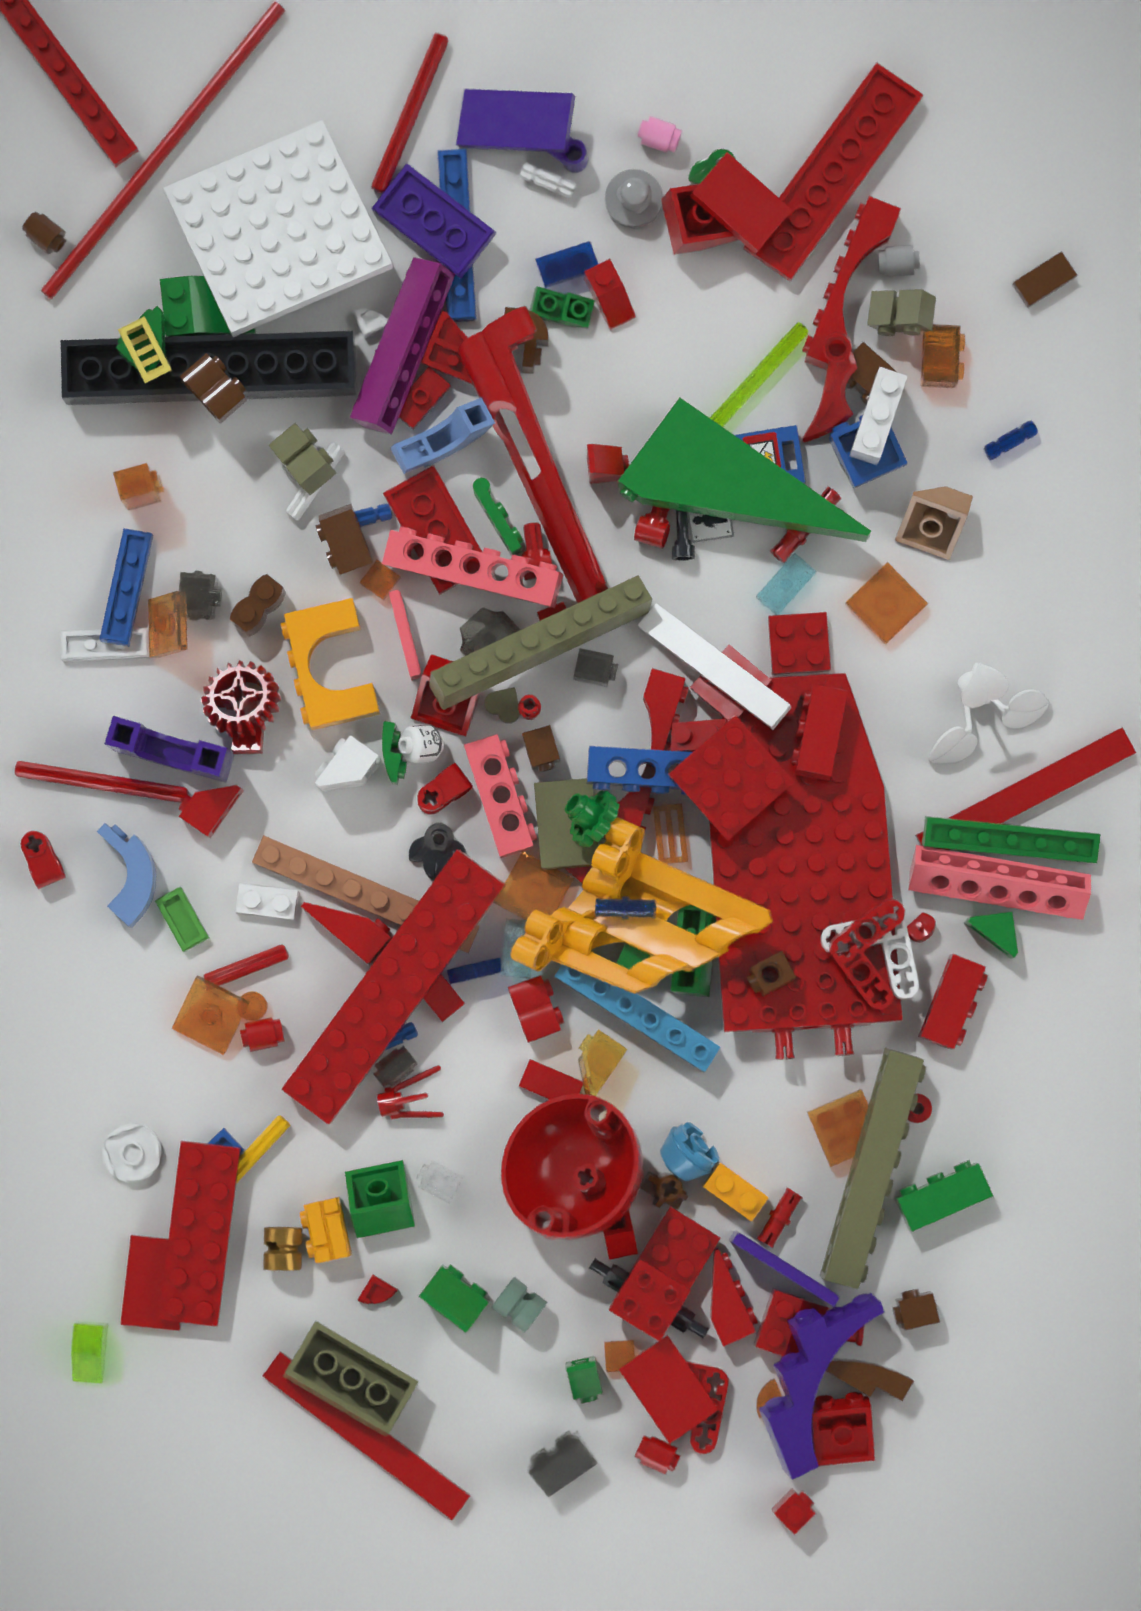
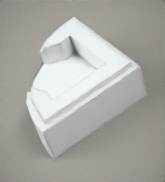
M365 308L353 310L355 319L365 339L384 331L385 325L388 322L384 315Z

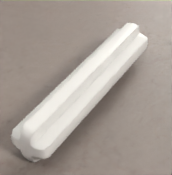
M332 442L326 451L334 460L330 464L334 469L343 456L344 449ZM301 487L287 507L286 513L293 519L299 520L320 488L312 495H309Z

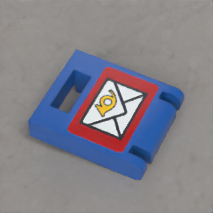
M797 425L735 435L796 479L806 484ZM794 443L797 469L786 470L782 445Z

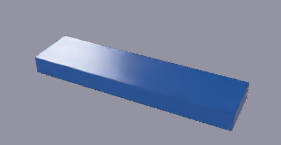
M123 528L99 639L101 642L130 647L153 540L152 533Z

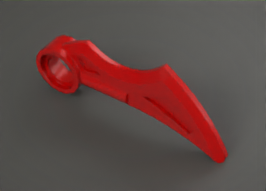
M842 332L829 334L823 343V354L829 360L823 393L817 412L805 432L802 442H809L832 432L834 427L846 422L854 414L847 403L845 390L849 378L857 370V364L852 352L851 339ZM833 340H841L845 343L846 350L841 355H834L829 350V344Z

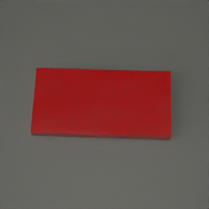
M434 465L383 492L401 527L416 530V536L426 539L428 533L444 537V543L454 546L456 540L473 545L472 550L482 552ZM417 544L413 549L420 559L424 554V548L421 544ZM449 551L443 552L439 557V563L442 567L448 566L452 561V555ZM473 558L467 563V571L470 574L476 573L480 568V562L477 558ZM430 577L439 595L459 585Z

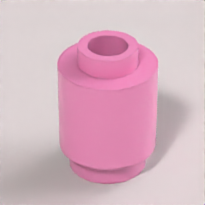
M650 116L648 121H642L637 137L642 138V145L666 153L668 150L675 152L682 130L677 129L675 124Z

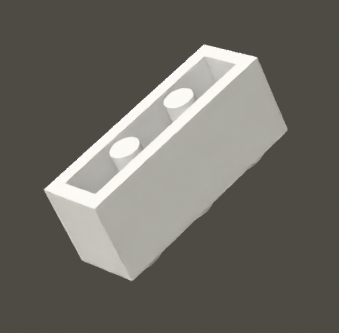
M879 367L849 455L850 457L874 465L878 464L906 383L907 375Z

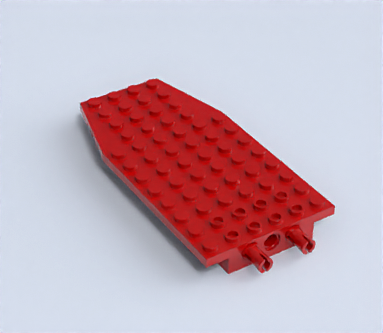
M846 673L770 678L773 684L776 680L802 690L792 719L783 717L774 730L748 711L740 720L795 782L729 841L709 821L713 885L768 909L772 923L758 933H750L733 941L727 947L729 951L719 956L724 1033L742 1031L775 1033V1059L783 1060V1047H785L786 1059L795 1058L792 1032H795V1030L831 1028V1030H834L835 1056H842L844 1054L843 1044L845 1056L854 1055L851 1028L870 1026L872 1023L901 1022L903 1020L901 999L893 994V1000L887 1008L883 1010L872 1008L861 996L830 952H827L822 947L820 937L827 927L856 921L881 901L888 898L893 899L884 785ZM813 684L848 691L830 781L795 775L796 766L791 765L794 748L800 749L802 739L801 737H796L800 719L805 720L807 709L802 708L805 691L811 692ZM887 905L885 907L886 914H894V907L892 908ZM716 916V922L723 920L722 918ZM865 925L859 927V934L862 938H871L872 932L869 927ZM894 928L890 931L892 936L896 935V931ZM835 931L830 932V937L826 939L827 943L836 936ZM882 945L868 947L863 953L890 987ZM894 949L890 954V959L896 965H898L897 949ZM782 951L796 978L789 984L762 997L760 991L755 993L748 982L747 977L751 976L749 969ZM849 951L840 952V953H843V954L846 956V955H848ZM858 964L853 969V976L857 980H864L869 974V968L865 964ZM766 968L761 972L763 980L767 983H774L778 980V974L772 968ZM893 970L894 976L899 974V971ZM875 977L870 984L863 986L862 990L865 991L869 987L874 993V997L871 999L872 1002L878 1000L881 1003L885 1000L883 994L886 991L885 989L879 991L874 986L873 982L878 981L877 977Z

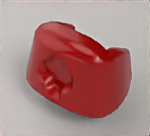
M921 913L907 926L909 938L918 943L929 939L935 931V919L927 913Z

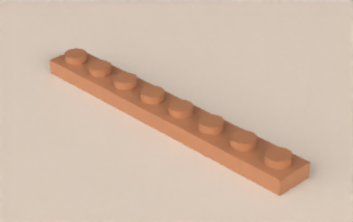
M264 835L252 860V863L399 925L403 924L419 902V900ZM476 926L459 950L469 954L480 926Z

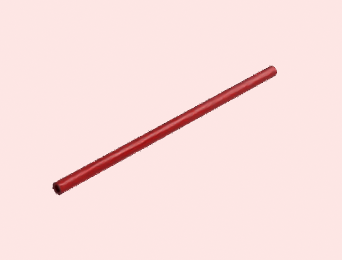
M273 2L40 291L51 300L54 298L283 15L285 9L279 3Z

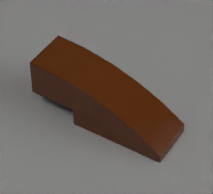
M833 1358L826 1369V1372L869 1397H871L875 1388L878 1387L902 1402L914 1382L912 1378L894 1369L856 1359Z

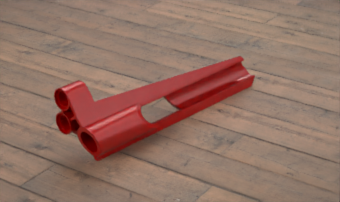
M522 306L488 324L481 332L467 338L459 346L458 353L478 397H482L495 422L493 428L506 446L577 603L607 590L608 587L588 538L562 484L512 351L519 349L518 345L534 338L533 334L537 332L527 306ZM500 409L514 412L541 470L539 475L533 480L529 476Z

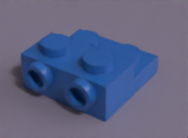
M863 415L859 417L860 421L849 425L848 422L837 425L832 429L833 433L829 436L840 464H843L853 488L908 464L892 427L877 465L849 456Z

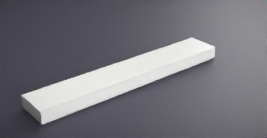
M657 603L638 624L642 631L772 730L792 708L789 703Z

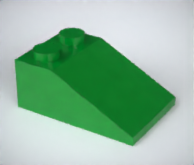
M181 276L160 279L166 337L231 335L204 276ZM253 328L242 334H256V329Z

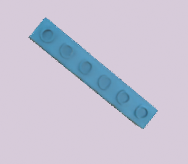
M561 965L554 976L702 1072L707 1070L721 1048L637 993H631L565 965Z

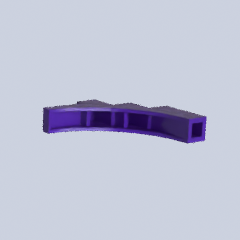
M872 1293L858 1295L853 1298L852 1302L842 1307L831 1308L823 1316L814 1308L799 1311L794 1318L787 1321L799 1352L787 1354L779 1362L773 1364L785 1396L772 1398L767 1401L766 1405L758 1409L781 1466L792 1480L819 1467L814 1453L811 1426L816 1393L821 1379L837 1351L858 1329L885 1312L881 1301Z

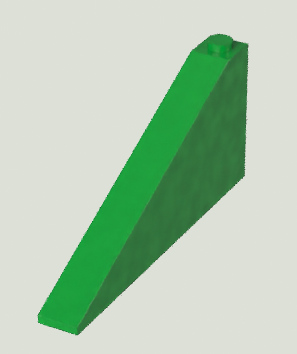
M680 397L618 480V488L621 489L619 493L628 501L634 502L636 500L643 505L866 542L871 534L870 529Z

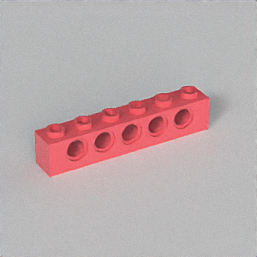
M401 526L399 532L390 530L382 561L383 565L555 608L563 578V573L556 571V565L541 561L539 567L528 564V558L513 554L511 560L500 557V551L485 547L483 553L472 550V544L457 540L455 546L444 543V537L429 533L427 539L416 536V530ZM421 544L424 548V554L420 559L414 560L411 556V550L415 545ZM449 551L452 555V561L448 566L442 567L439 563V557L443 552ZM477 558L480 562V568L476 573L470 574L467 571V563L471 559ZM505 565L508 569V576L503 581H498L495 578V570L499 566ZM533 572L536 575V583L531 588H525L523 577L527 573Z
M916 845L909 871L908 890L1083 920L1091 895V874Z

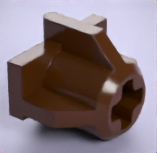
M648 1171L640 1185V1189L655 1197L652 1204L658 1208L666 1203L678 1210L683 1200L686 1201L688 1198L687 1192L683 1190L681 1181L671 1173L664 1172L656 1175Z

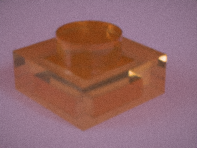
M377 559L362 578L360 584L384 601L389 595L388 592L392 591L401 577Z

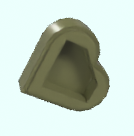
M515 687L495 691L486 696L484 700L486 711L492 715H498L502 722L507 724L514 723L520 716Z

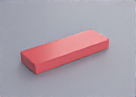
M399 590L388 592L411 680L419 679L422 673L401 592Z

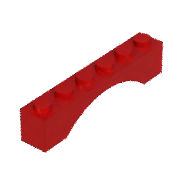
M871 196L868 197L866 205L860 203L854 217L859 223L855 231L849 230L844 246L849 247L845 257L839 255L833 271L838 274L835 284L828 283L823 299L828 300L824 310L818 309L812 325L817 326L814 337L807 336L802 352L807 353L804 362L827 370L829 360L823 354L825 338L834 332H842L847 335L843 316L844 294L847 284L860 263L874 250L889 242L902 208ZM833 340L829 344V350L834 355H841L845 352L846 346L841 340Z
M654 668L651 670L643 696L651 725L650 750L670 751L671 742L667 741L669 731H672V723L679 722L680 715L675 712L678 702L684 704L689 687L684 686L686 678ZM646 764L641 777L651 779L655 776V770L653 766ZM640 787V792H628L617 802L619 804L617 817L639 826L645 831L646 826L641 825L644 814H651L655 801L654 798L650 797L652 788Z

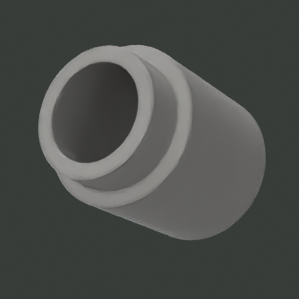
M913 246L885 247V250H878L879 274L886 273V276L914 275V269H920L919 251H914Z

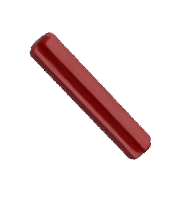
M278 945L206 973L204 975L205 984L209 989L285 961L289 958L287 949L284 945Z

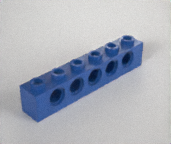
M589 746L586 784H593L592 789L610 790V785L622 786V791L640 792V787L652 788L651 793L669 794V789L681 790V795H686L676 782L669 777L668 769L679 765L692 752ZM620 762L624 765L626 772L622 777L617 778L610 774L609 766L612 763ZM643 764H650L655 770V776L651 779L642 778L638 772L639 767Z

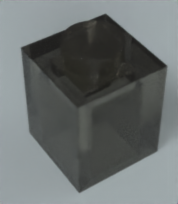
M579 648L573 680L608 687L609 680L615 681L618 664L613 663L614 655Z

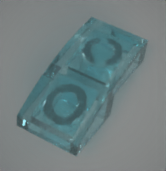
M506 918L501 976L530 979L531 968L511 959L513 945L520 936H524L527 920Z

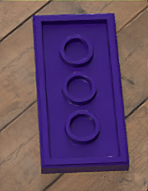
M464 89L456 145L459 148L567 153L576 96L573 93Z
M406 163L371 208L381 218L460 279H462L497 234L495 230L408 163Z
M737 1230L733 1232L729 1238L732 1243L835 1307L839 1300V1295Z

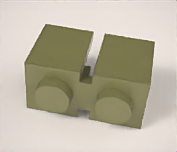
M923 289L899 290L898 297H896L897 291L895 290L871 291L867 325L876 329L879 335L895 336V332H903L906 335L918 336L921 331H932L936 297Z
M294 423L271 442L269 447L280 461L286 465L287 470L309 495H312L336 475L337 472L330 465L334 460L324 448L318 450L314 445L318 440L308 428L302 430Z

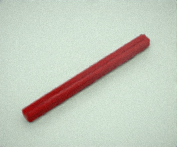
M440 33L433 35L371 184L372 189L376 192L383 194L391 182L448 45V37Z
M17 761L15 765V775L22 778L182 803L188 796V789L181 786L25 761Z

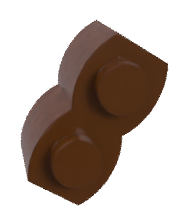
M206 353L186 370L180 378L192 394L221 424L247 401L244 395L247 390L236 377L231 380L224 373L227 368L217 356L211 358Z
M268 574L261 576L252 585L249 596L239 601L233 608L230 615L231 622L249 637L256 634L265 624L267 614L274 612L282 604L286 595L285 589Z

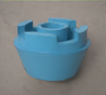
M686 1122L684 1125L681 1124L678 1127H672L660 1149L661 1157L667 1169L687 1182L711 1173L713 1166L719 1161V1155L714 1145L709 1149L706 1142L700 1137L704 1133L690 1122Z

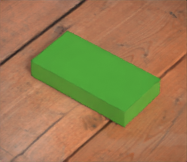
M181 886L155 900L183 952L210 938Z

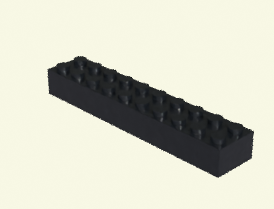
M353 331L240 334L232 337V335L165 337V358L171 371L147 383L144 382L140 373L119 354L116 349L119 344V338L60 340L62 399L66 405L199 401L181 381L180 376L206 353L211 358L217 356L227 368L224 373L231 380L236 377L247 390L244 393L246 399L357 396L356 348Z

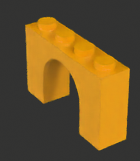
M353 598L285 613L286 622L280 624L284 640L290 639L292 650L287 651L290 667H296L299 677L294 679L297 696L303 695L305 707H301L300 710L304 725L309 724L313 731L381 715L373 683L344 690H330L319 685L313 679L310 671L312 653L322 641L330 637L361 630Z

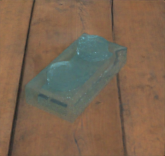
M794 553L756 595V598L775 615H779L817 571Z

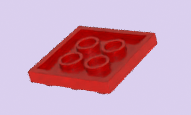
M736 715L730 718L668 773L727 841L795 782Z

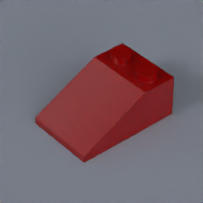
M699 184L670 188L661 199L674 255L701 251L739 240L690 197Z

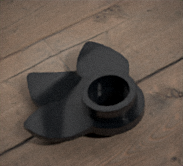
M435 823L427 828L425 836L413 841L409 849V861H423L426 875L434 881L457 849L465 854L466 850L462 843L454 839L453 831L449 826L443 823ZM436 834H442L445 840L442 843H437L433 837Z

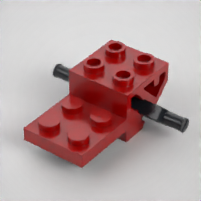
M670 1206L629 1272L616 1264H613L610 1268L594 1258L589 1269L604 1277L602 1283L617 1292L608 1310L660 1342L671 1325L682 1333H685L688 1329L704 1339L709 1328L694 1320L696 1314L682 1305L691 1291L690 1288L721 1237Z

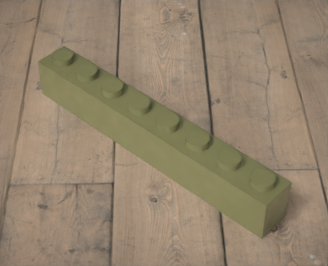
M639 575L432 671L429 686L443 710L648 614L652 597Z
M889 1048L884 1049L820 1272V1276L826 1281L859 1289L860 1282L864 1283L867 1278L868 1266L866 1261L868 1254H873L876 1247L877 1238L874 1237L876 1226H880L884 1219L885 1209L882 1208L884 1198L889 1197L892 1191L893 1180L890 1179L893 1168L897 1169L900 1163L901 1151H898L901 1139L905 1140L908 1135L910 1124L907 1122L909 1111H914L918 1095L915 1094L917 1083L923 1081L926 1072V1066L923 1065L924 1059Z

